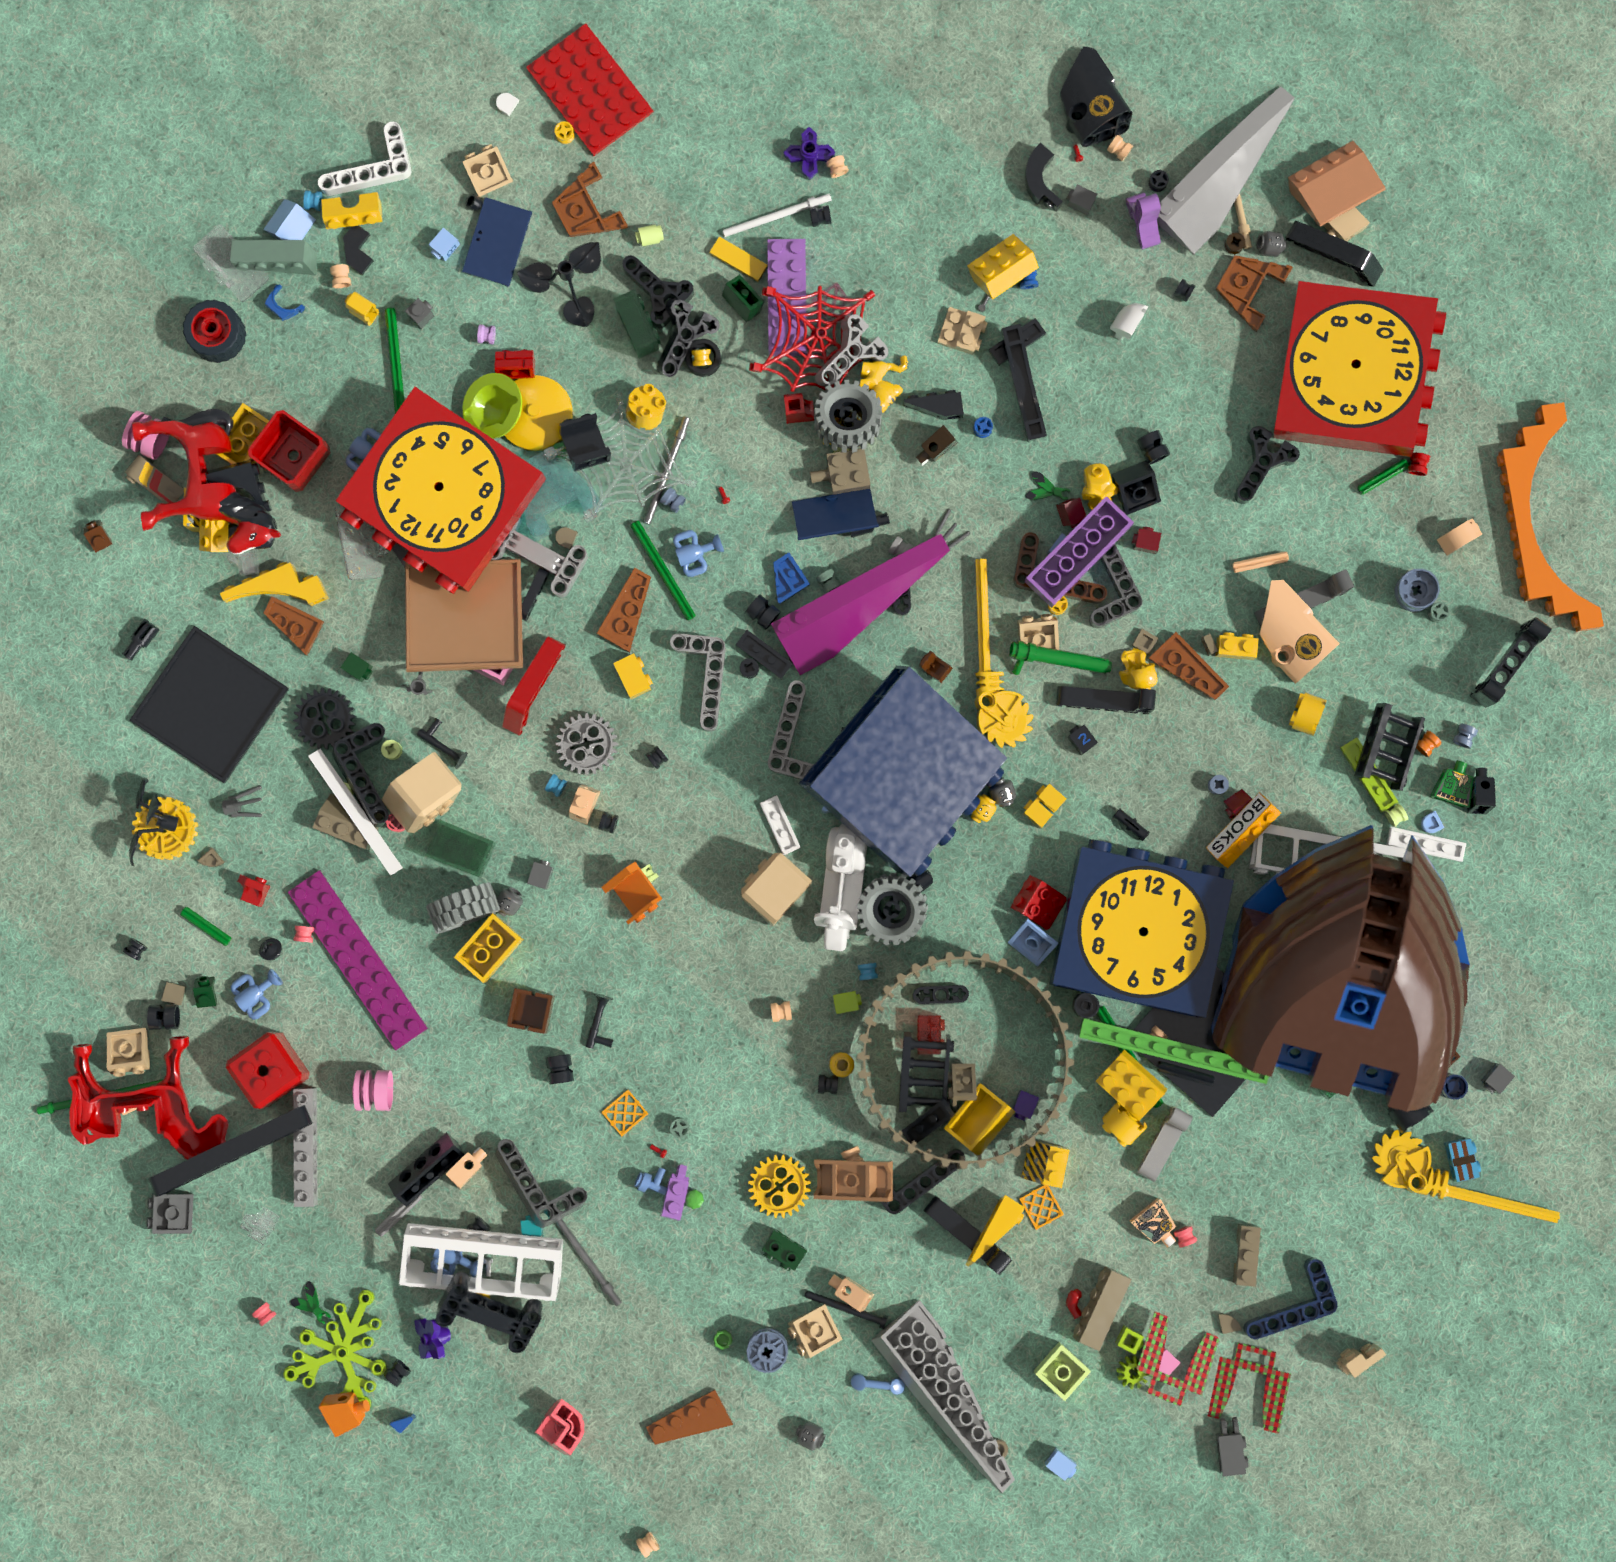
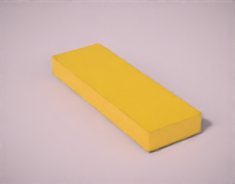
M720 236L710 251L712 256L759 282L768 267L766 263Z

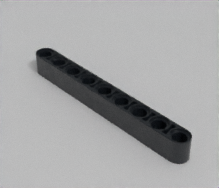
M300 1106L160 1172L148 1180L156 1197L164 1195L313 1124L306 1106Z

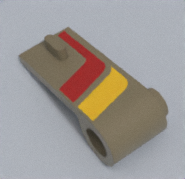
M139 454L125 471L127 474L126 479L134 485L138 482L165 504L176 502L184 493L183 488Z

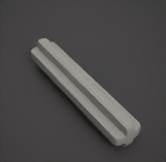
M421 1194L407 1207L404 1204L398 1206L375 1229V1232L380 1237L384 1236L422 1199Z

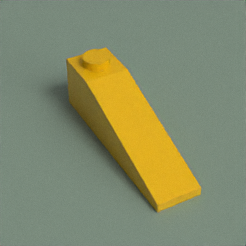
M1006 1195L1000 1198L965 1265L970 1266L1014 1225H1019L1024 1217L1022 1212L1025 1207Z

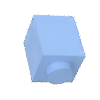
M442 228L429 243L432 250L430 253L436 259L442 258L446 261L460 243L457 238Z
M1055 1448L1045 1462L1046 1467L1064 1481L1067 1478L1070 1479L1077 1470L1075 1468L1077 1466L1076 1463L1058 1448Z

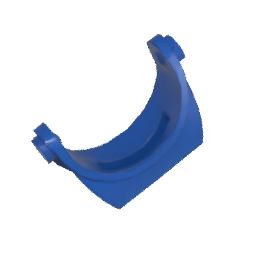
M277 284L268 296L265 306L275 313L281 321L292 318L299 312L302 313L305 310L303 304L295 309H283L278 306L274 298L282 286Z

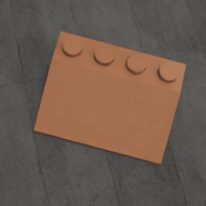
M1354 141L1349 142L1288 177L1290 193L1320 227L1386 190L1365 153Z

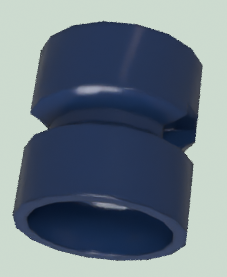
M1447 1074L1441 1096L1455 1100L1463 1098L1468 1091L1466 1079L1458 1074Z

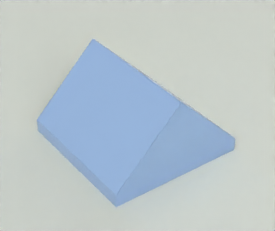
M284 199L263 230L278 240H303L316 219L297 203Z
M1026 919L1008 941V944L1038 967L1057 946L1058 942L1029 919Z

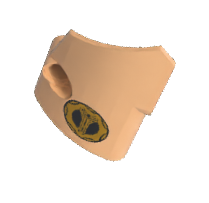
M1273 580L1270 582L1268 600L1259 635L1272 655V663L1276 667H1280L1296 684L1340 643L1313 616L1311 608L1284 580ZM1278 653L1284 654L1286 661H1280Z

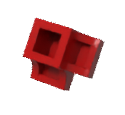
M802 393L784 395L787 424L814 421L813 400H805Z
M240 875L237 881L243 887V894L240 900L262 907L270 889V885L266 884L267 880L257 876L253 879Z

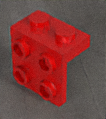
M1029 875L1022 889L1014 898L1010 908L1048 930L1066 903L1067 898L1044 881Z

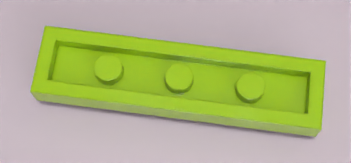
M1357 737L1340 747L1354 771H1356L1363 748ZM1371 775L1370 778H1359L1381 813L1398 803V800L1384 779Z

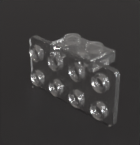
M217 225L194 245L193 250L204 261L202 265L209 273L213 271L216 274L214 277L221 286L225 284L241 302H245L269 280V276L264 271L237 270L230 262L232 240L235 239L222 225Z
M337 505L334 511L348 579L360 580L382 577L381 558L389 554V552L371 539L376 529L364 522L359 530H357L339 517L345 508Z

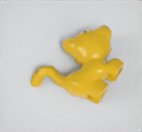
M905 355L900 357L901 365L899 366L884 361L863 362L860 377L864 379L860 380L859 386L863 387L865 383L869 386V390L873 389L876 392V398L879 397L881 401L882 413L887 410V407L903 391L901 386L883 381L882 378L888 370L898 373L906 370L908 359Z

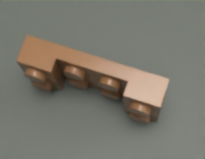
M814 1160V1165L817 1169V1188L814 1193V1199L893 1201V1161Z

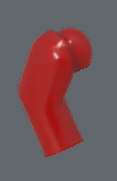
M1079 1289L1071 1290L1066 1299V1306L1074 1319L1082 1315L1077 1306L1079 1298L1082 1297V1292Z

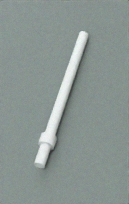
M830 194L817 198L814 196L808 198V201L724 229V236L727 237L809 208H818V205L832 201Z

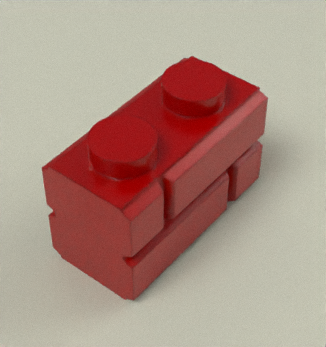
M522 349L520 351L502 350L495 352V373L506 375L511 379L535 378L534 351Z

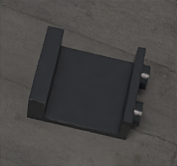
M596 413L584 414L580 418L574 420L566 419L560 423L559 433L574 472L610 461L611 452L609 447H605L597 425Z

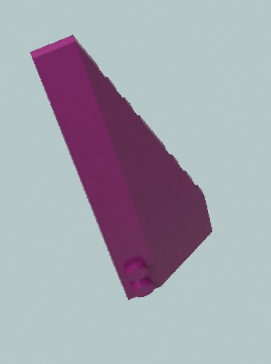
M942 534L884 562L771 623L800 676L834 658L931 567L939 562L950 551Z

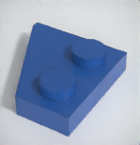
M790 552L773 562L777 601L780 605L808 587L810 583Z

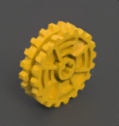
M158 797L162 805L157 810L178 817L175 832L166 830L167 832L163 833L149 832L141 834L138 839L139 849L147 852L146 855L156 859L164 860L165 858L173 860V856L181 857L182 852L190 850L189 845H194L193 837L198 835V832L195 831L198 823L194 822L193 819L196 816L194 813L189 812L191 808L183 805L184 802L171 797L166 799ZM141 806L142 811L135 814L137 820L132 822V825L135 826V829L132 830L133 835L136 830L159 828V826L155 825L157 818L154 817L151 818L149 825H146L149 809Z

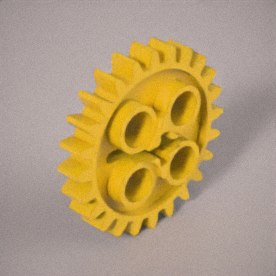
M775 1154L774 1160L771 1161L767 1157L766 1164L762 1160L760 1161L761 1168L754 1167L757 1173L750 1174L754 1180L748 1181L749 1184L753 1185L752 1188L748 1189V1192H754L750 1199L757 1200L754 1206L761 1205L760 1212L766 1209L767 1216L774 1212V1218L777 1217L778 1213H781L782 1218H784L785 1212L792 1216L793 1209L799 1212L798 1205L805 1206L802 1199H809L805 1192L811 1191L810 1188L806 1187L811 1181L805 1180L809 1175L808 1173H802L805 1167H797L799 1161L793 1164L792 1157L787 1161L784 1154L781 1159H778ZM779 1167H783L787 1171V1175L783 1178L776 1175V1170ZM790 1175L794 1176L790 1181L783 1185V1191L778 1189L769 1197L765 1196L768 1192H770L776 1187L777 1181L778 1183H782ZM764 1179H768L771 1182V1187L767 1190L760 1186L761 1181ZM790 1183L798 1185L799 1189L796 1193L788 1191L787 1187ZM781 1195L783 1203L775 1205L772 1201L773 1196Z

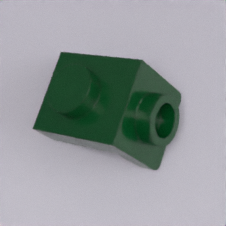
M201 976L195 979L193 992L197 1008L217 1005L214 989L215 977Z

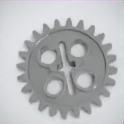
M588 713L585 714V718L578 714V720L571 717L572 723L564 722L567 728H560L563 735H557L561 742H557L556 746L561 747V749L556 752L563 754L560 760H567L564 766L572 765L571 771L573 772L577 768L579 775L583 770H585L587 776L589 775V770H592L595 775L597 768L603 772L602 765L609 767L608 759L614 761L615 759L611 754L617 753L613 749L614 746H618L617 742H613L617 735H611L615 729H608L610 723L606 722L603 724V717L596 720V714H593L592 718H589ZM598 728L599 734L596 737H590V729ZM573 733L580 734L578 742H571L570 737ZM586 739L589 742L604 739L603 742L590 744L589 749H586L585 746H582L574 750H571L572 746L585 744ZM597 746L604 748V752L600 756L594 754V749ZM579 751L585 752V758L582 761H577L575 758L576 753Z

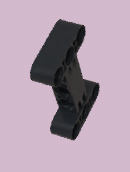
M1534 617L1521 625V630L1515 633L1517 638L1485 681L1475 687L1476 691L1470 694L1471 698L1486 708L1496 704L1506 692L1505 686L1534 647L1541 643L1552 630L1551 627L1539 618ZM1519 643H1522V644L1525 645V651H1524V652H1522V651L1519 650V648H1518V644H1519ZM1508 658H1511L1514 661L1513 667H1510L1507 664ZM1497 673L1502 675V683L1496 680Z
M464 1272L454 1274L438 1303L436 1323L439 1326L448 1327L453 1323L457 1315L509 1334V1350L513 1353L523 1352L541 1322L542 1302L538 1299H530L525 1303L523 1309L520 1310L468 1291L470 1284L469 1275Z

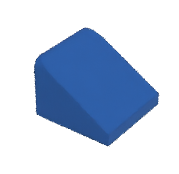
M414 1414L392 1420L389 1424L398 1433H402L416 1417Z

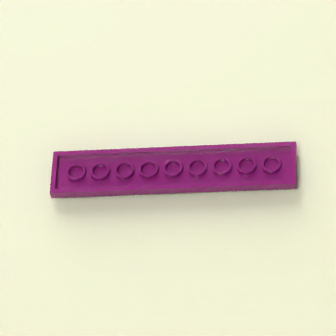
M321 870L288 891L310 926L314 927V932L395 1051L428 1029Z

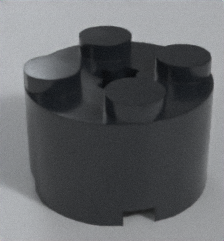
M1430 1105L1413 1111H1403L1391 1107L1387 1109L1389 1111L1388 1115L1401 1133L1434 1112Z

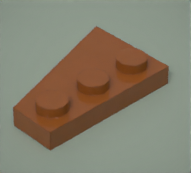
M272 596L264 614L308 656L324 621Z

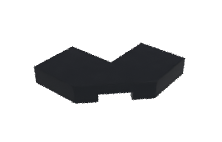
M357 225L351 226L344 235L343 240L346 263L363 276L374 260L360 250L370 237V233Z

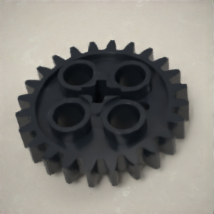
M321 688L320 693H318L314 689V695L306 693L308 699L301 698L303 704L296 705L300 711L293 713L298 716L293 722L299 723L295 730H301L298 736H305L304 743L310 741L311 747H314L317 743V749H321L324 745V748L329 750L330 744L333 747L338 740L348 736V732L354 733L350 726H356L351 721L357 718V716L351 714L355 708L348 707L352 702L350 700L345 701L347 696L342 695L339 697L340 691L337 690L333 694V689L329 688L326 693L325 689ZM330 702H334L335 709L329 712L327 705ZM319 703L322 704L324 715L329 717L326 719V722L331 730V735L328 734L326 723L321 721L323 714L319 708ZM312 708H316L317 715L310 718L309 711ZM336 720H340L341 727L335 730L333 723ZM318 726L323 728V733L320 736L315 735V729Z

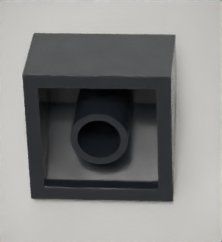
M1146 460L1111 474L1113 483L1118 488L1119 493L1117 495L1126 515L1161 502L1155 472Z

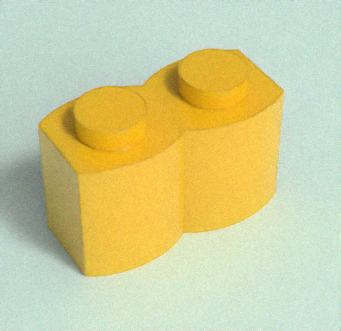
M357 292L350 293L345 300L349 313L371 326L379 314V309L376 308V305Z

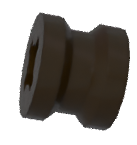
M1240 233L1230 234L1225 241V250L1232 255L1240 253L1245 246V238Z

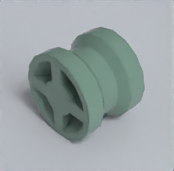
M1437 602L1429 607L1427 614L1431 621L1438 623L1448 618L1450 610L1444 602Z
M683 1118L675 1119L670 1125V1132L676 1138L685 1137L690 1130L689 1123Z

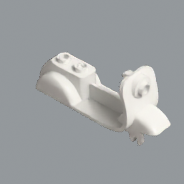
M843 823L840 827H833L828 836L820 913L814 915L816 926L825 927L824 948L834 951L845 950L850 930H856L857 913L859 912L857 904L862 894L867 845Z

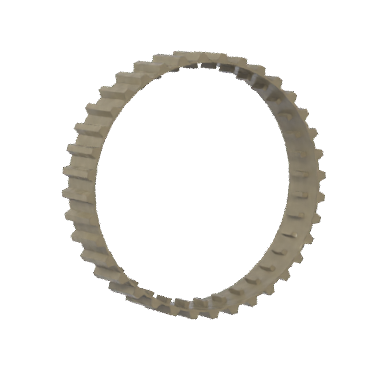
M965 951L961 957H954L952 952H947L943 959L938 961L934 956L928 957L923 966H919L917 963L911 965L906 976L902 973L896 975L893 980L895 985L893 987L886 985L881 991L882 1000H874L870 1009L873 1014L871 1017H865L862 1023L866 1031L865 1034H861L858 1037L857 1043L862 1046V1049L855 1056V1061L861 1064V1071L857 1073L856 1078L859 1081H863L865 1088L860 1095L861 1098L869 1100L871 1105L867 1110L869 1115H876L880 1120L877 1126L880 1131L887 1129L891 1134L890 1142L894 1144L899 1141L905 1146L906 1154L910 1155L916 1152L921 1155L922 1162L927 1163L931 1159L936 1160L941 1168H946L949 1164H955L957 1170L966 1169L968 1164H973L975 1169L984 1168L987 1161L997 1165L1004 1162L1005 1155L1014 1158L1021 1155V1147H1033L1036 1144L1034 1137L1046 1134L1049 1131L1047 1123L1058 1119L1060 1116L1056 1109L1059 1104L1067 1101L1068 1097L1063 1092L1065 1086L1072 1084V1078L1067 1076L1068 1068L1074 1065V1060L1068 1058V1049L1073 1046V1043L1066 1040L1064 1033L1069 1028L1068 1024L1060 1022L1058 1017L1061 1008L1059 1006H1052L1048 1000L1051 993L1048 990L1042 992L1037 987V978L1028 979L1025 977L1022 967L1019 966L1016 969H1012L1007 966L1006 959L1002 958L999 962L992 961L987 953H984L980 958L972 957L970 951ZM952 964H963V967H967L968 964L979 965V969L989 967L996 970V974L1001 972L1011 977L1010 981L1014 982L1016 980L1025 987L1023 989L1025 992L1029 991L1037 999L1035 1001L1036 1004H1041L1046 1012L1044 1016L1046 1018L1049 1017L1053 1025L1052 1034L1055 1033L1058 1040L1056 1050L1059 1049L1060 1061L1057 1062V1066H1060V1077L1055 1080V1083H1058L1056 1094L1051 1095V1099H1053L1052 1105L1049 1110L1045 1109L1043 1112L1046 1116L1040 1124L1035 1123L1033 1125L1036 1129L1029 1137L1026 1134L1021 1137L1023 1141L1018 1146L1008 1145L1009 1151L1001 1155L998 1154V1151L992 1152L993 1157L982 1160V1156L977 1155L976 1161H965V1156H959V1161L947 1159L948 1154H943L941 1158L932 1155L931 1149H927L926 1152L915 1147L917 1144L915 1141H912L910 1144L901 1137L903 1134L901 1130L898 1133L893 1130L889 1125L891 1122L890 1118L885 1120L879 1111L882 1108L881 1104L876 1105L872 1097V1093H875L874 1088L870 1089L867 1077H870L871 1073L866 1072L865 1060L870 1059V1055H865L866 1043L870 1044L872 1041L871 1038H868L870 1027L875 1028L877 1024L873 1022L876 1012H883L882 1002L887 997L891 1000L894 997V994L891 992L899 985L904 988L907 985L905 980L912 976L917 979L921 976L920 972L930 969V972H934L936 966L946 965V968H951Z

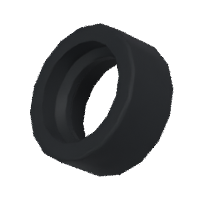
M708 339L693 341L685 356L688 369L694 375L700 377L714 374L721 363L718 346ZM700 347L709 348L714 354L713 364L704 369L693 366L691 350H696Z

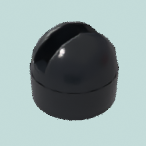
M471 194L466 200V207L477 211L482 207V200L477 195Z

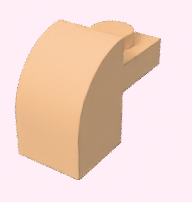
M1472 518L1446 533L1437 541L1445 554L1449 555L1478 538L1482 533L1478 524Z

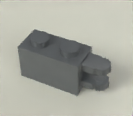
M1232 1417L1233 1432H1227V1423L1225 1418L1220 1419L1221 1433H1216L1219 1468L1222 1476L1246 1474V1468H1249L1248 1458L1244 1456L1243 1449L1246 1448V1439L1239 1432L1237 1417Z

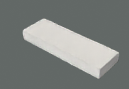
M778 796L761 802L762 810L782 854L786 855L801 848Z

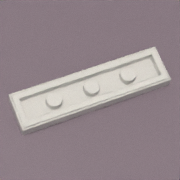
M1395 827L1389 828L1386 843L1388 846L1406 849L1412 835L1426 855L1463 862L1466 847L1464 842Z

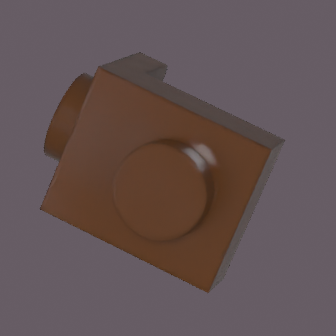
M93 520L85 525L83 534L95 553L112 545L113 542L103 528L101 520L97 522Z
M931 650L922 657L919 664L926 674L940 683L944 681L953 669Z

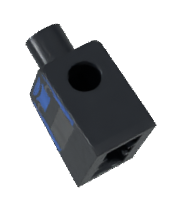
M1480 767L1476 768V776L1473 779L1469 808H1467V813L1486 815L1496 807L1495 779L1487 777V768Z

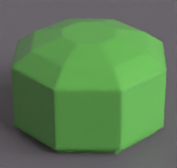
M697 1189L689 1191L685 1198L686 1205L692 1209L700 1208L704 1202L703 1193Z
M725 1329L717 1331L713 1337L715 1346L721 1350L729 1348L733 1341L731 1333Z

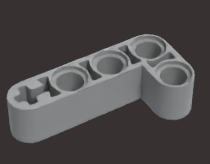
M1174 1106L1170 1108L1169 1116L1166 1115L1160 1126V1132L1155 1135L1151 1143V1149L1147 1150L1137 1169L1138 1174L1153 1182L1158 1178L1180 1135L1187 1130L1193 1116Z

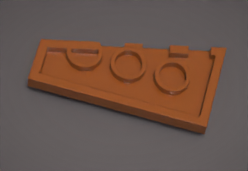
M637 568L633 569L596 633L629 653L651 576Z
M1177 632L1148 658L1213 700H1216L1230 687Z
M714 1389L647 1425L646 1429L656 1445L731 1426L733 1422Z

